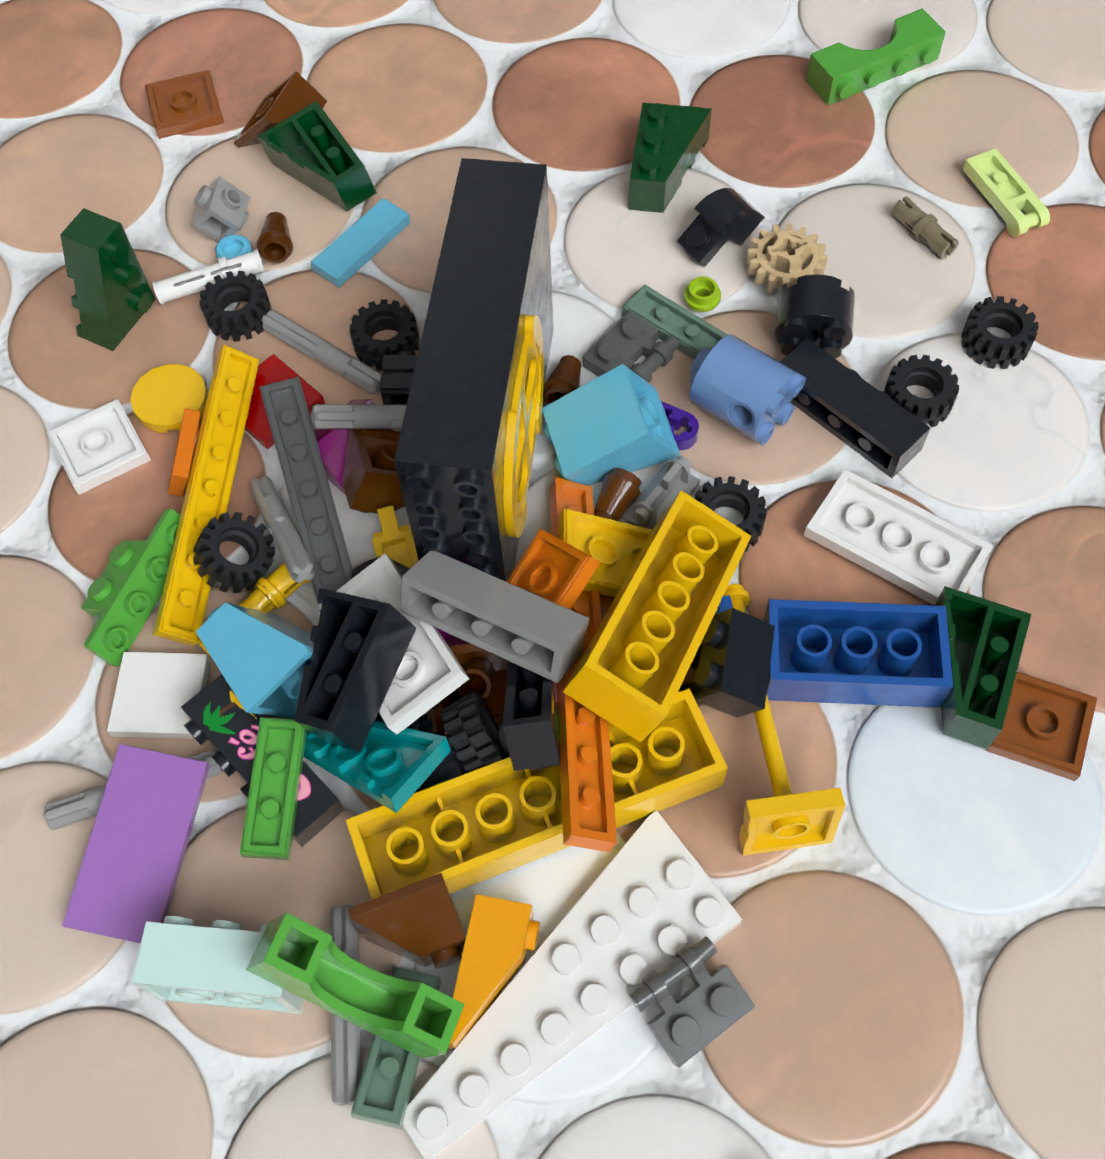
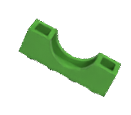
M921 8L895 19L889 44L881 48L860 50L838 42L811 53L806 82L827 105L847 99L854 94L937 60L946 31Z
M287 912L268 923L246 968L247 971L421 1058L446 1054L465 1005L423 982L392 977L357 962L335 945L331 935Z

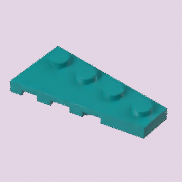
M374 721L361 752L325 742L307 730L304 757L397 813L451 750L445 736L405 728L399 734H395L387 727L386 723Z

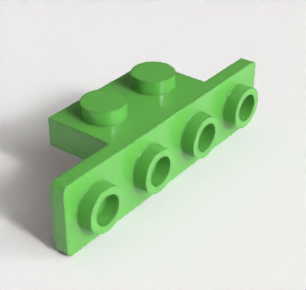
M166 509L146 541L122 540L110 553L109 563L101 576L88 589V597L81 609L92 617L100 618L84 642V647L110 666L118 667L121 665L123 652L129 651L163 593L180 514L174 509Z

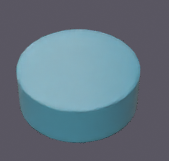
M229 235L217 243L215 252L217 258L226 257V259H231L253 252V249L246 237L242 235Z

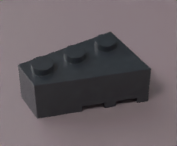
M319 588L317 601L322 604L318 626H312L310 640L315 643L311 665L304 667L294 721L325 742L361 752L417 628L389 603Z

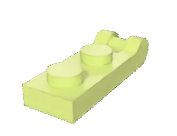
M996 148L966 159L962 170L1004 219L1007 231L1012 237H1018L1027 233L1031 227L1038 229L1049 224L1050 213L1047 207Z

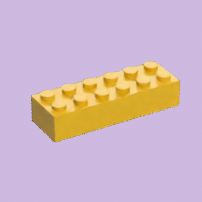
M680 490L655 524L565 686L563 693L641 743L666 718L751 535Z

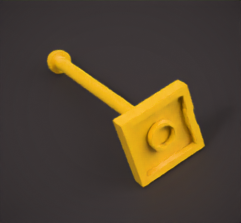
M740 584L728 585L723 596L730 595L733 608L746 613L745 607L750 603L749 593ZM766 694L765 709L753 713L774 797L746 800L743 814L744 822L741 825L739 834L742 856L833 843L846 805L841 787L792 793L771 707Z

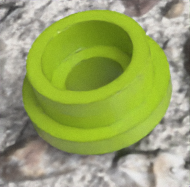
M705 276L694 278L684 291L686 305L698 312H708L715 309L721 300V291L717 283L712 278Z

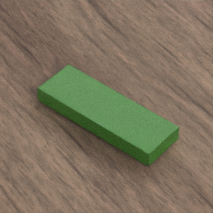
M260 717L240 855L242 857L290 860L307 729L292 719Z

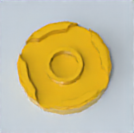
M166 364L153 368L140 377L132 389L130 402L136 418L145 428L157 433H168L167 430L176 428L178 431L180 430L185 408L200 411L201 419L205 411L209 392L203 377L195 369L182 364Z

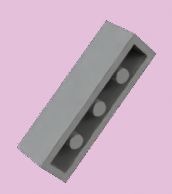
M429 551L402 576L401 612L556 683L561 680L583 653L589 622L588 617L444 554Z

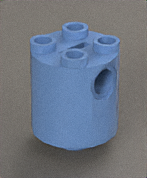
M728 334L712 349L708 347L702 349L695 358L690 370L691 389L689 398L693 404L764 446L773 435L777 423L784 426L791 418L795 410V406L791 404V401L803 388L806 377L735 335Z

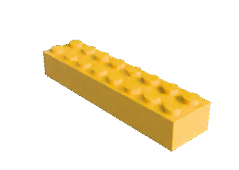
M690 688L677 693L666 718L641 743L609 722L616 828L649 816L656 810L659 812L723 786L728 767ZM510 757L414 793L397 813L383 805L346 819L371 899L378 898L439 873H442L449 894H452L570 847L569 845H563L560 765L542 769L514 771Z

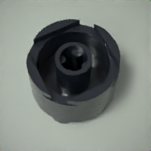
M818 274L798 277L797 284L788 288L787 283L782 285L778 292L775 339L781 345V353L787 356L805 339H809L818 347L826 349L833 358L840 357L842 349L850 344L853 337L854 290L849 287L848 291L841 287L842 280L836 277Z

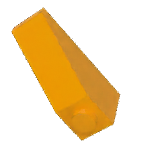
M476 894L453 993V998L465 1005L448 1046L449 1050H455L524 964L527 949H536L540 921L533 920L532 905Z

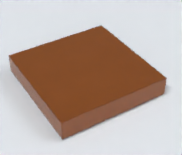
M209 70L145 85L155 130L159 139L224 123Z
M1017 672L1002 731L986 751L1076 781L1081 775L1097 697Z

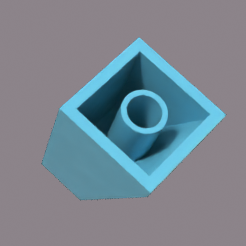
M624 364L543 407V414L546 420L544 431L549 441L554 445L557 454L555 465L559 474L564 479L584 485H591L603 481L605 475L611 474L613 468H622L633 472L681 456L657 389Z
M227 602L214 609L209 614L208 620L196 631V634L247 713L295 719L304 667L311 665L315 643L310 640L311 633L277 615Z

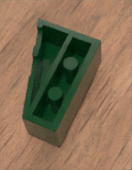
M317 101L257 136L274 166L346 211H349L377 193L364 164Z
M642 102L630 174L629 210L664 213L682 184L684 174L688 168H692L701 147H705L709 140L712 108Z
M83 208L60 234L67 277L74 279L76 295L71 297L72 306L79 310L81 324L76 326L77 336L114 351L142 315L151 308L152 303L156 299L122 224Z
M944 586L934 605L946 606L953 688L941 706L943 735L988 749L1003 728L1031 614Z

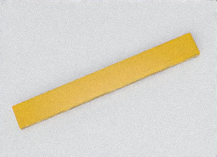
M225 344L218 350L153 632L155 636L192 647L198 644L196 641L200 639L196 631L203 625L211 588L207 584L210 576L206 574L200 577L197 572L201 564L194 565L193 558L196 552H193V549L209 521L214 517L218 520L221 514L227 513L259 359Z

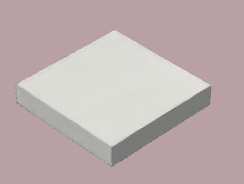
M118 399L46 432L74 489L79 495L151 461Z
M123 652L107 732L112 737L194 739L184 727V724L190 719L181 707L207 686L211 663L208 654Z

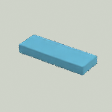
M382 198L311 262L313 271L337 287L342 286L411 223L409 214Z

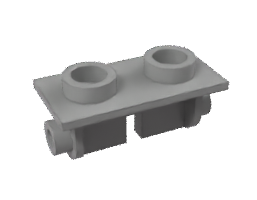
M679 456L677 459L673 458L670 462L667 461L622 516V519L632 525L653 530L660 516L680 490L690 495L700 483V479L690 474L691 462L684 456Z

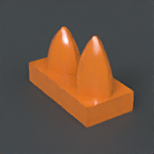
M187 408L184 410L167 494L179 497L184 496L201 428L199 423L200 411Z

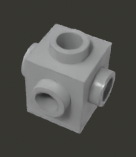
M218 177L209 187L203 185L196 194L194 203L197 205L191 225L219 242L222 238L233 235L244 226L249 215L246 212V207L250 196L223 178Z

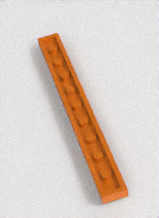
M558 477L554 478L549 487L551 534L559 538V515L564 508L594 515L593 491L591 486ZM583 590L570 609L589 618L583 653L557 683L563 845L610 852L617 844L609 722L563 693L565 686L602 622L600 592Z

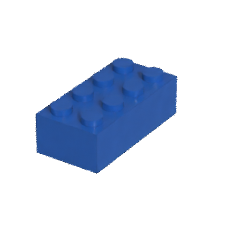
M769 599L763 621L775 626L767 686L768 700L941 708L953 688L946 606Z

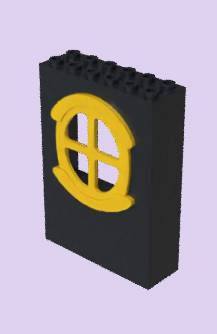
M461 158L394 460L418 560L422 559L429 551H436L505 582L515 568L519 538L522 535L527 519L526 499L532 470L536 434L541 433L543 385L546 380L554 331L546 164Z

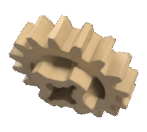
M788 223L786 230H781L775 224L772 226L771 233L762 229L759 233V239H751L746 264H749L748 275H756L755 284L757 286L763 283L768 284L767 292L769 293L775 288L780 289L785 283H787V288L797 284L798 277L814 274L823 275L828 260V255L824 254L826 245L817 244V234L805 235L806 227H801L798 231H794L792 224Z

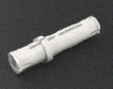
M256 249L253 252L231 259L221 257L218 258V263L158 282H152L159 303L162 305L166 302L206 290L205 285L208 281L212 284L216 283L214 280L215 276L220 275L222 279L227 278L225 272L232 271L233 276H237L238 271H245L246 277L250 273L254 275L265 272L258 250Z

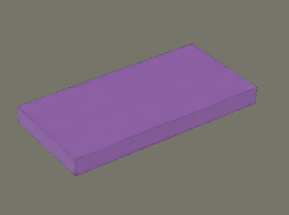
M119 744L62 927L141 944L146 922H164L211 765L207 762Z

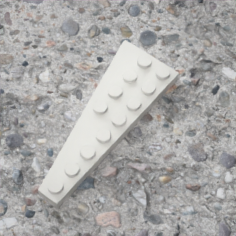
M657 810L648 816L407 1106L403 1127L423 1159L436 1158L633 1007L634 1004L630 1000L629 995L643 985L641 980L653 970L659 973L677 959L676 952L685 945L689 944L692 947L705 936L715 944L741 924L743 919Z

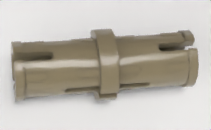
M907 196L894 205L891 215L912 232L911 236L917 242L921 240L927 244L941 259L947 258V255L950 256L955 251L959 241L937 223L938 219L933 214H926Z

